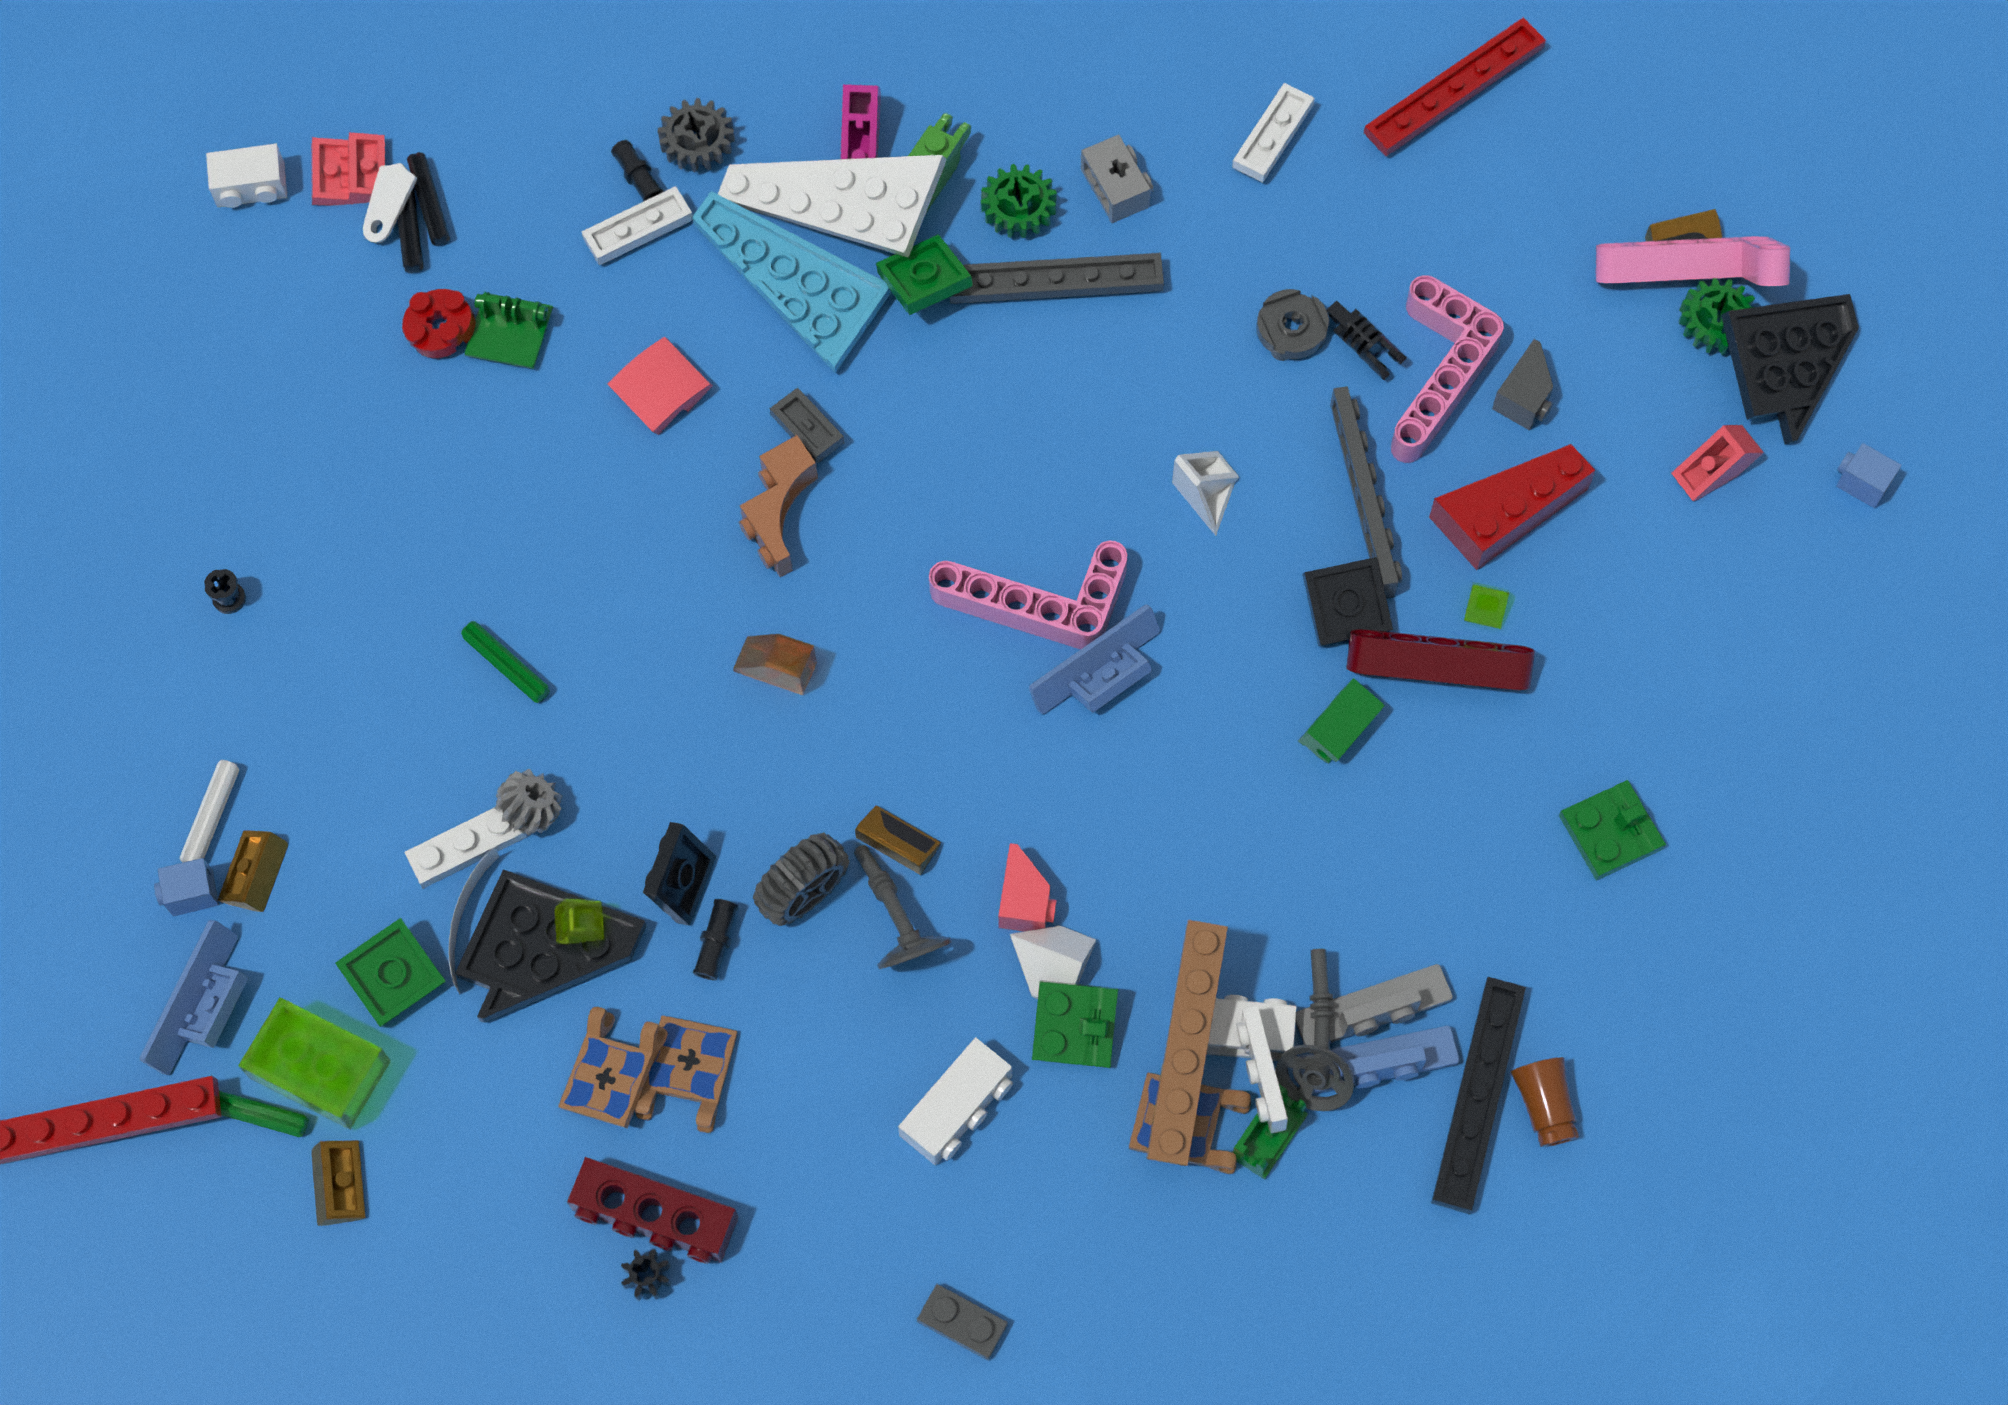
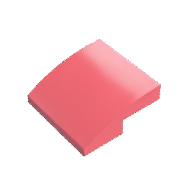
M349 132L348 140L312 137V205H348L370 202L379 167L385 166V135Z
M666 337L658 340L636 356L608 383L609 387L657 435L665 429L682 409L689 412L713 386Z

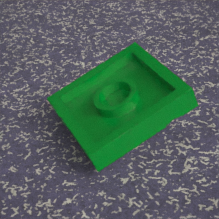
M939 234L914 245L909 257L894 254L876 263L879 276L884 280L909 315L973 286L971 275Z
M1628 780L1561 810L1559 814L1562 823L1596 881L1663 850L1666 846Z
M401 918L335 962L379 1027L446 982Z
M1040 980L1032 1060L1110 1068L1118 988Z

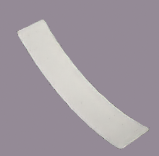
M495 847L481 859L469 876L454 910L449 935V964L453 983L458 992L455 974V944L460 919L477 882L492 863L499 858Z

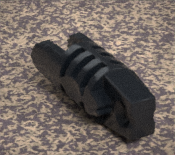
M1335 301L1327 309L1329 317L1338 325L1333 330L1334 333L1352 348L1383 380L1390 373L1386 366L1375 358L1382 349L1388 353L1393 361L1398 362L1400 365L1406 360L1407 357L1357 309L1350 313L1338 301Z

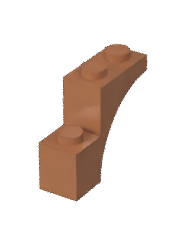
M797 435L759 456L762 470L758 472V475L767 490L740 505L742 520L739 521L741 530L749 541L755 539L760 547L757 552L767 569L773 567L779 577L793 571L790 554L782 538L787 512L796 497L807 486L818 479L816 462Z

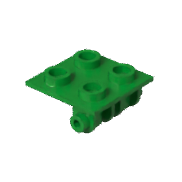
M486 291L483 295L477 294L475 308H479L475 320V330L468 341L464 355L534 369L553 306L542 304L538 301L531 302L517 297L511 298L507 295H494Z

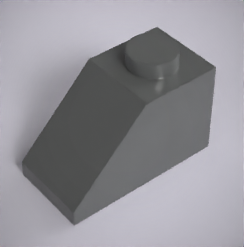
M1536 339L1532 341L1497 391L1492 407L1494 411L1527 430L1532 428L1537 419L1543 422L1553 406V403L1549 401L1553 384L1541 342Z

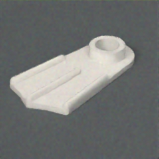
M401 163L379 167L363 224V234L372 243H381L389 237L417 181V177L410 173ZM382 223V230L379 233H376L378 225Z

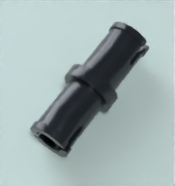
M622 140L613 146L611 150L612 156L615 157L624 170L625 180L628 184L634 185L643 202L664 192L651 175L650 165L645 160H641L630 141Z
M714 899V906L707 929L701 932L700 941L703 943L695 969L693 970L694 975L713 981L718 978V971L725 948H730L732 940L729 938L735 913L738 910L737 904L723 899Z

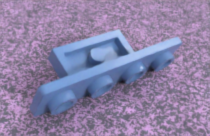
M1147 604L1142 606L1033 682L1028 689L1036 709L1041 714H1045L1067 697L1073 695L1093 713L1152 671L1149 661L1136 649L1160 632L1153 609Z
M208 921L140 1056V1061L161 1074H171L187 1041L211 1048L215 1047L249 978L240 971L224 967L238 939V935L218 921Z
M1449 1026L1330 1049V1051L1336 1053L1347 1063L1354 1077V1086L1357 1088L1372 1087L1380 1083L1381 1080L1395 1078L1397 1081L1407 1080L1416 1077L1420 1072L1455 1066L1459 1062L1453 1034ZM1314 1053L1301 1055L1299 1057L1303 1059L1306 1056L1314 1055ZM1338 1066V1068H1339V1070H1340V1074H1341V1078H1340V1079L1345 1082V1078H1344L1343 1072H1342V1070L1340 1069V1067ZM1300 1069V1070H1301V1073H1302V1075H1303L1305 1069ZM1332 1087L1325 1090L1313 1089L1312 1095L1333 1091L1334 1089Z

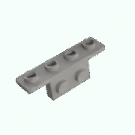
M1435 964L1330 1000L1334 1004V1008L1330 1009V1011L1334 1012V1017L1331 1018L1330 1043L1354 1034L1357 1037L1376 1031L1378 1026L1389 1022L1399 1024L1410 1020L1416 1013L1450 1002L1452 1000V993L1440 965ZM1310 1007L1297 1011L1295 1016V1023L1304 1045H1314L1315 1019L1311 1018V1013L1314 1010H1311Z

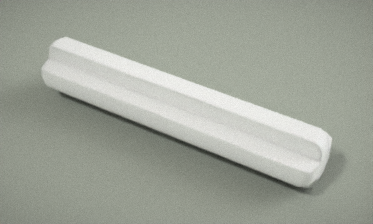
M220 760L217 763L181 852L180 861L182 863L205 858L239 773V768L235 763L227 760Z

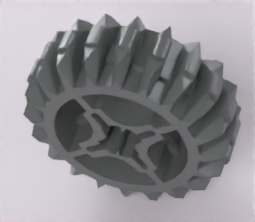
M824 832L810 835L808 839H803L798 845L791 847L787 853L780 856V859L775 864L770 866L769 871L762 875V881L756 885L753 899L759 908L758 911L766 919H769L774 925L777 924L778 926L793 923L798 917L802 918L805 913L811 911L828 894L832 893V889L840 883V878L846 874L850 861L848 860L849 856L844 851V847Z

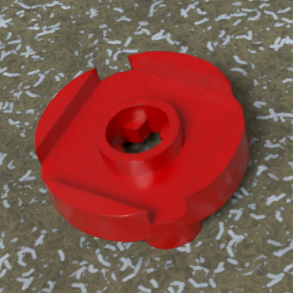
M435 289L426 293L418 292L410 298V306L405 311L402 320V330L410 345L418 353L429 358H442L457 352L455 347L460 345L463 340L467 343L471 339L476 323L475 315L463 294L449 289ZM439 318L446 320V323H440L439 328L434 329L432 323Z

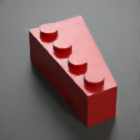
M1569 444L1434 498L1429 518L1470 564L1478 570L1587 491L1595 469L1572 444Z

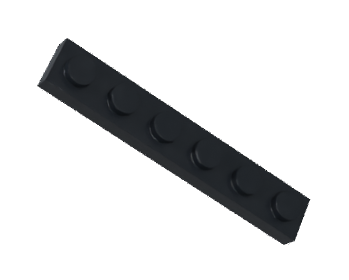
M1487 977L1431 1200L1432 1204L1467 1214L1472 1212L1526 989L1524 986Z

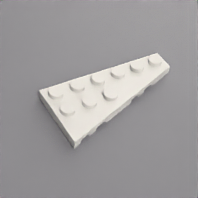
M943 155L732 164L727 169L718 195L747 210L909 257L946 163V158Z

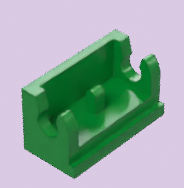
M1353 678L1313 722L1298 742L1303 746L1305 745L1328 764L1331 760L1337 762L1385 705Z
M1279 1083L1287 1115L1286 1130L1270 1133L1268 1122H1260L1257 1112L1233 1149L1236 1161L1264 1180L1308 1116V1113L1305 1112L1307 1107L1305 1102L1301 1099L1295 1102L1287 1096V1089Z

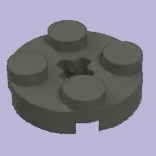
M1287 289L1278 291L1265 300L1258 314L1256 331L1262 345L1271 352L1275 359L1281 361L1301 359L1312 355L1323 347L1329 325V316L1325 306L1318 298L1313 295L1311 298L1302 295L1300 290ZM1292 318L1294 323L1301 322V325L1298 326L1297 330L1287 329L1285 327L1286 319Z

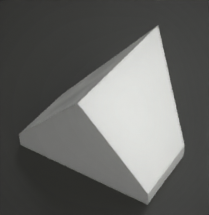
M1218 451L1178 455L1174 460L1172 483L1216 536L1234 484L1240 477Z
M1063 926L1010 934L1031 997L1038 999L1040 980L1079 984L1096 943V939Z

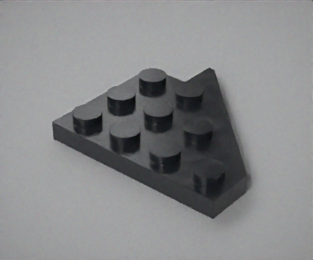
M1850 294L1731 310L1721 315L1746 419L1777 415L1785 445L1798 440L1859 329Z
M503 869L455 974L459 979L489 989L477 1015L479 1021L486 1023L631 961L647 925L644 920Z

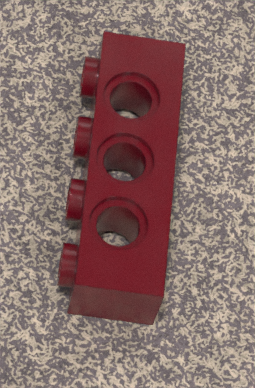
M587 1157L584 1158L567 1200L572 1211H575L574 1217L583 1222L597 1225L598 1220L612 1224L614 1232L629 1238H634L636 1233L650 1238L649 1243L655 1247L666 1251H672L673 1246L688 1251L687 1257L703 1264H709L711 1259L722 1263L739 1218L736 1209ZM620 1192L625 1195L623 1203L618 1208L609 1209L605 1207V1200L610 1194ZM651 1205L660 1206L662 1213L657 1220L653 1222L642 1220V1213L647 1207ZM694 1218L700 1221L699 1228L695 1233L683 1235L679 1232V1227L684 1220Z

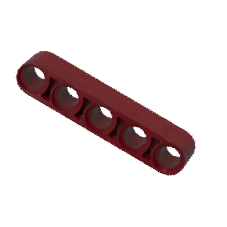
M1356 629L1350 632L1346 669L1354 673L1527 690L1531 686L1535 650L1530 647L1513 644Z

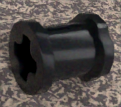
M227 569L212 571L204 581L206 594L212 599L214 607L223 614L237 612L243 607L246 600L244 589L237 584V577L232 571Z

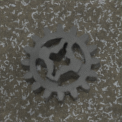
M696 98L694 105L689 106L686 100H683L680 110L671 106L669 108L671 117L662 116V127L658 128L660 148L662 152H666L668 162L671 163L677 160L678 167L681 170L687 164H690L693 172H697L698 166L701 164L707 170H710V162L713 160L720 164L723 163L722 153L730 154L732 152L730 143L735 142L731 117H726L725 109L721 107L715 111L714 101L711 100L706 106L701 105L700 98Z

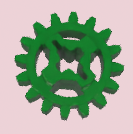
M1011 164L1010 172L1007 173L1002 168L997 169V179L988 176L987 187L981 188V212H985V222L987 224L994 222V231L997 233L1003 228L1007 229L1009 238L1014 235L1015 231H1020L1022 238H1026L1027 230L1030 229L1035 234H1039L1040 223L1049 226L1050 215H1055L1056 213L1055 202L1057 193L1056 190H1052L1051 178L1042 180L1043 171L1039 169L1032 174L1030 173V166L1027 164L1022 171H1017L1015 164ZM1015 195H1017L1018 200L1021 201L1022 207H1020L1019 202L1016 201Z
M1717 278L1712 279L1710 286L1700 281L1696 290L1691 288L1688 290L1685 300L1682 301L1679 309L1681 316L1678 322L1680 325H1686L1683 332L1684 337L1693 335L1695 337L1694 347L1704 343L1706 344L1707 353H1710L1713 347H1718L1721 355H1724L1728 348V342L1722 318L1720 322H1717L1718 310L1721 311V317L1727 311L1753 308L1751 306L1755 297L1753 295L1744 297L1742 294L1745 287L1742 285L1736 290L1733 289L1732 280L1730 279L1726 281L1724 286L1719 284Z

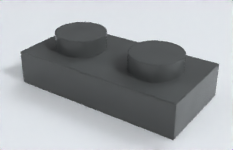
M798 387L769 408L771 416L791 438L796 435L799 437L816 464L844 444V436Z
M938 1284L935 1285L917 1318L918 1323L989 1361L1008 1326V1322Z

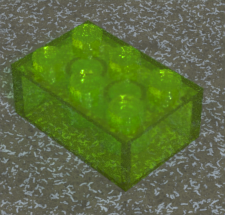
M280 997L238 1066L250 1079L351 1130L391 1060L382 1048Z

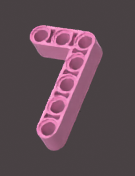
M1749 236L1596 245V282L1598 283L1743 277L1760 286H1784L1790 284V246L1770 237Z
M1429 275L1416 277L1412 281L1406 301V311L1413 319L1455 344L1395 427L1391 442V452L1398 461L1403 463H1412L1422 456L1496 352L1504 329L1503 321L1499 315ZM1418 296H1425L1430 300H1421ZM1448 314H1456L1461 318H1452ZM1479 332H1487L1492 336H1483ZM1460 358H1468L1473 362L1466 363L1460 360ZM1448 384L1454 389H1445L1441 385ZM1421 411H1431L1435 415L1426 416ZM1410 437L1414 439L1416 442L1407 443L1403 441L1401 438Z
M1109 540L1098 545L1093 554L1077 601L951 561L938 562L930 569V595L934 602L941 606L1082 649L1104 634L1126 576L1127 551L1117 541ZM1110 559L1115 560L1119 564L1115 567H1107L1102 562ZM941 580H951L954 582L952 586L947 588L938 585ZM981 590L988 592L990 595L980 599L972 594ZM1099 591L1105 593L1107 597L1099 600L1092 598L1090 594ZM1016 601L1023 603L1025 606L1014 610L1007 605ZM1052 612L1058 614L1060 618L1049 621L1042 616ZM1086 623L1093 625L1096 629L1090 632H1083L1078 627Z

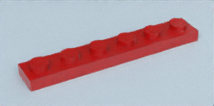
M1524 17L1365 125L1364 134L1387 157L1542 50L1546 39Z
M208 1076L1 1120L0 1164L221 1118L218 1079L214 1076Z

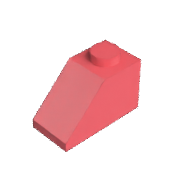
M1723 425L1671 474L1691 500L1697 501L1739 476L1764 452L1743 425Z
M1010 843L998 915L999 928L1016 931L1046 928V922L1054 923L1057 900L1050 899V885L1019 845Z

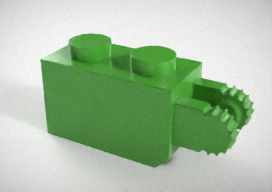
M947 113L940 117L934 127L931 125L927 127L908 155H943L946 158V163L927 211L958 167L960 150L971 134L972 127L965 122L959 126L953 136L947 134L953 121V116Z

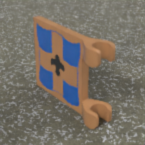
M593 1007L588 1016L586 1036L558 1107L628 1129L655 1055L665 1043L668 1033L666 1029L660 1027L657 1023L646 1022L641 1030L639 1048L606 1039L604 1037L613 1027L615 1016L604 1008Z
M661 1015L659 1026L666 1029L668 1035L665 1043L656 1053L634 1110L636 1117L643 1120H650L652 1118L657 1094L701 1103L696 1116L698 1131L711 1133L714 1129L718 1105L738 1032Z
M1147 1072L1129 1144L1130 1150L1147 1153L1160 1075ZM1201 1084L1188 1163L1208 1167L1225 1174H1233L1235 1172L1237 1164L1236 1155L1228 1151L1211 1150L1220 1108L1223 1107L1241 1114L1248 1113L1251 1105L1249 1093Z

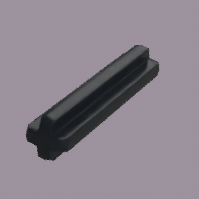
M422 152L410 154L407 157L410 172L417 177L414 186L431 244L434 246L446 244L449 242L450 237L426 156Z
M413 187L402 213L397 219L402 262L407 273L421 272L424 268Z

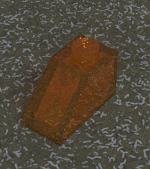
M782 634L747 636L733 671L803 695L817 664L814 645Z

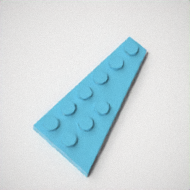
M712 191L692 217L694 226L834 373L838 371L892 293L883 280Z

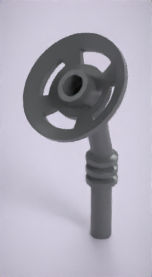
M866 845L855 849L854 855L869 878V887L877 900L884 903L900 936L896 937L899 945L881 959L877 964L879 969L908 961L952 943L951 937L946 936L921 937L919 930H914L897 897V887L888 872L881 870Z
M1320 948L1310 950L1313 994L1309 998L1310 1001L1314 1002L1310 1004V1009L1314 1010L1311 1013V1018L1315 1019L1314 1045H1299L1288 1049L1280 1057L1275 1073L1278 1083L1287 1089V1096L1295 1102H1298L1300 1099L1303 1100L1307 1106L1306 1108L1310 1110L1330 1111L1340 1108L1348 1102L1354 1090V1077L1347 1063L1336 1053L1330 1051L1331 1018L1334 1017V1012L1330 1011V1009L1334 1008V1004L1330 1002V1000H1333V994L1329 993L1326 949ZM1301 1053H1314V1055L1306 1056L1303 1059L1296 1056ZM1338 1066L1340 1067V1069H1341L1342 1072H1343V1075H1344V1078H1345V1082L1340 1079V1078H1341V1074H1340V1070H1339ZM1288 1067L1293 1068V1075L1300 1085L1299 1088L1292 1082L1288 1074ZM1300 1069H1305L1303 1075H1302ZM1330 1087L1337 1093L1329 1097L1312 1095L1313 1089L1325 1090Z

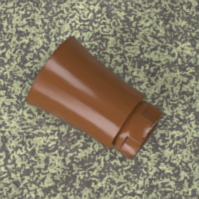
M1564 1057L1530 1063L1510 1072L1521 1093L1533 1131L1537 1133L1541 1147L1560 1145L1579 1138L1574 1124L1577 1121L1569 1094Z

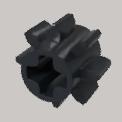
M652 1249L649 1256H641L637 1250H634L635 1259L631 1264L622 1263L621 1265L623 1270L629 1273L630 1276L621 1282L623 1287L629 1289L635 1286V1298L639 1301L644 1293H651L655 1299H659L657 1290L662 1285H671L670 1280L663 1276L662 1273L671 1267L668 1260L657 1263L658 1253L656 1249ZM648 1267H651L655 1276L653 1278L646 1277L644 1283H642L638 1276L639 1271L646 1272Z

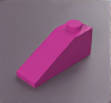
M843 84L841 159L878 158L881 89L879 86Z

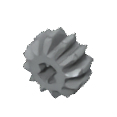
M529 768L522 773L515 771L509 775L506 781L500 785L496 794L498 800L496 801L495 809L503 813L501 822L512 823L513 832L522 828L528 836L536 831L542 834L558 818L562 809L559 805L562 795L554 791L556 783H547L544 780V773L535 776Z

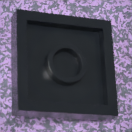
M1377 557L1308 571L1302 574L1318 646L1350 640V632L1356 629L1386 632L1393 630Z
M670 822L666 834L660 841L659 852L653 867L646 876L643 893L665 913L670 915L676 923L690 926L716 855L684 824Z

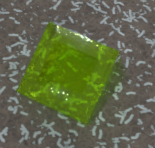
M1472 582L1464 621L1501 629L1509 590Z
M564 899L555 907L556 941L558 944L596 941L604 938L601 901Z

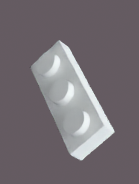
M1284 83L1233 159L1232 168L1263 183L1313 107L1314 97Z
M675 186L582 231V236L598 265H602L692 221L693 215Z
M494 807L404 853L422 889L480 861L493 847L498 852L526 838L524 830L520 828L513 832V824L501 822L503 813L497 811Z
M1258 1005L1243 1008L1242 1022L1236 1023V1029L1241 1047L1248 1046L1251 1060L1246 1061L1249 1081L1251 1084L1258 1083L1261 1098L1255 1099L1260 1122H1268L1270 1133L1284 1131L1287 1127V1115Z

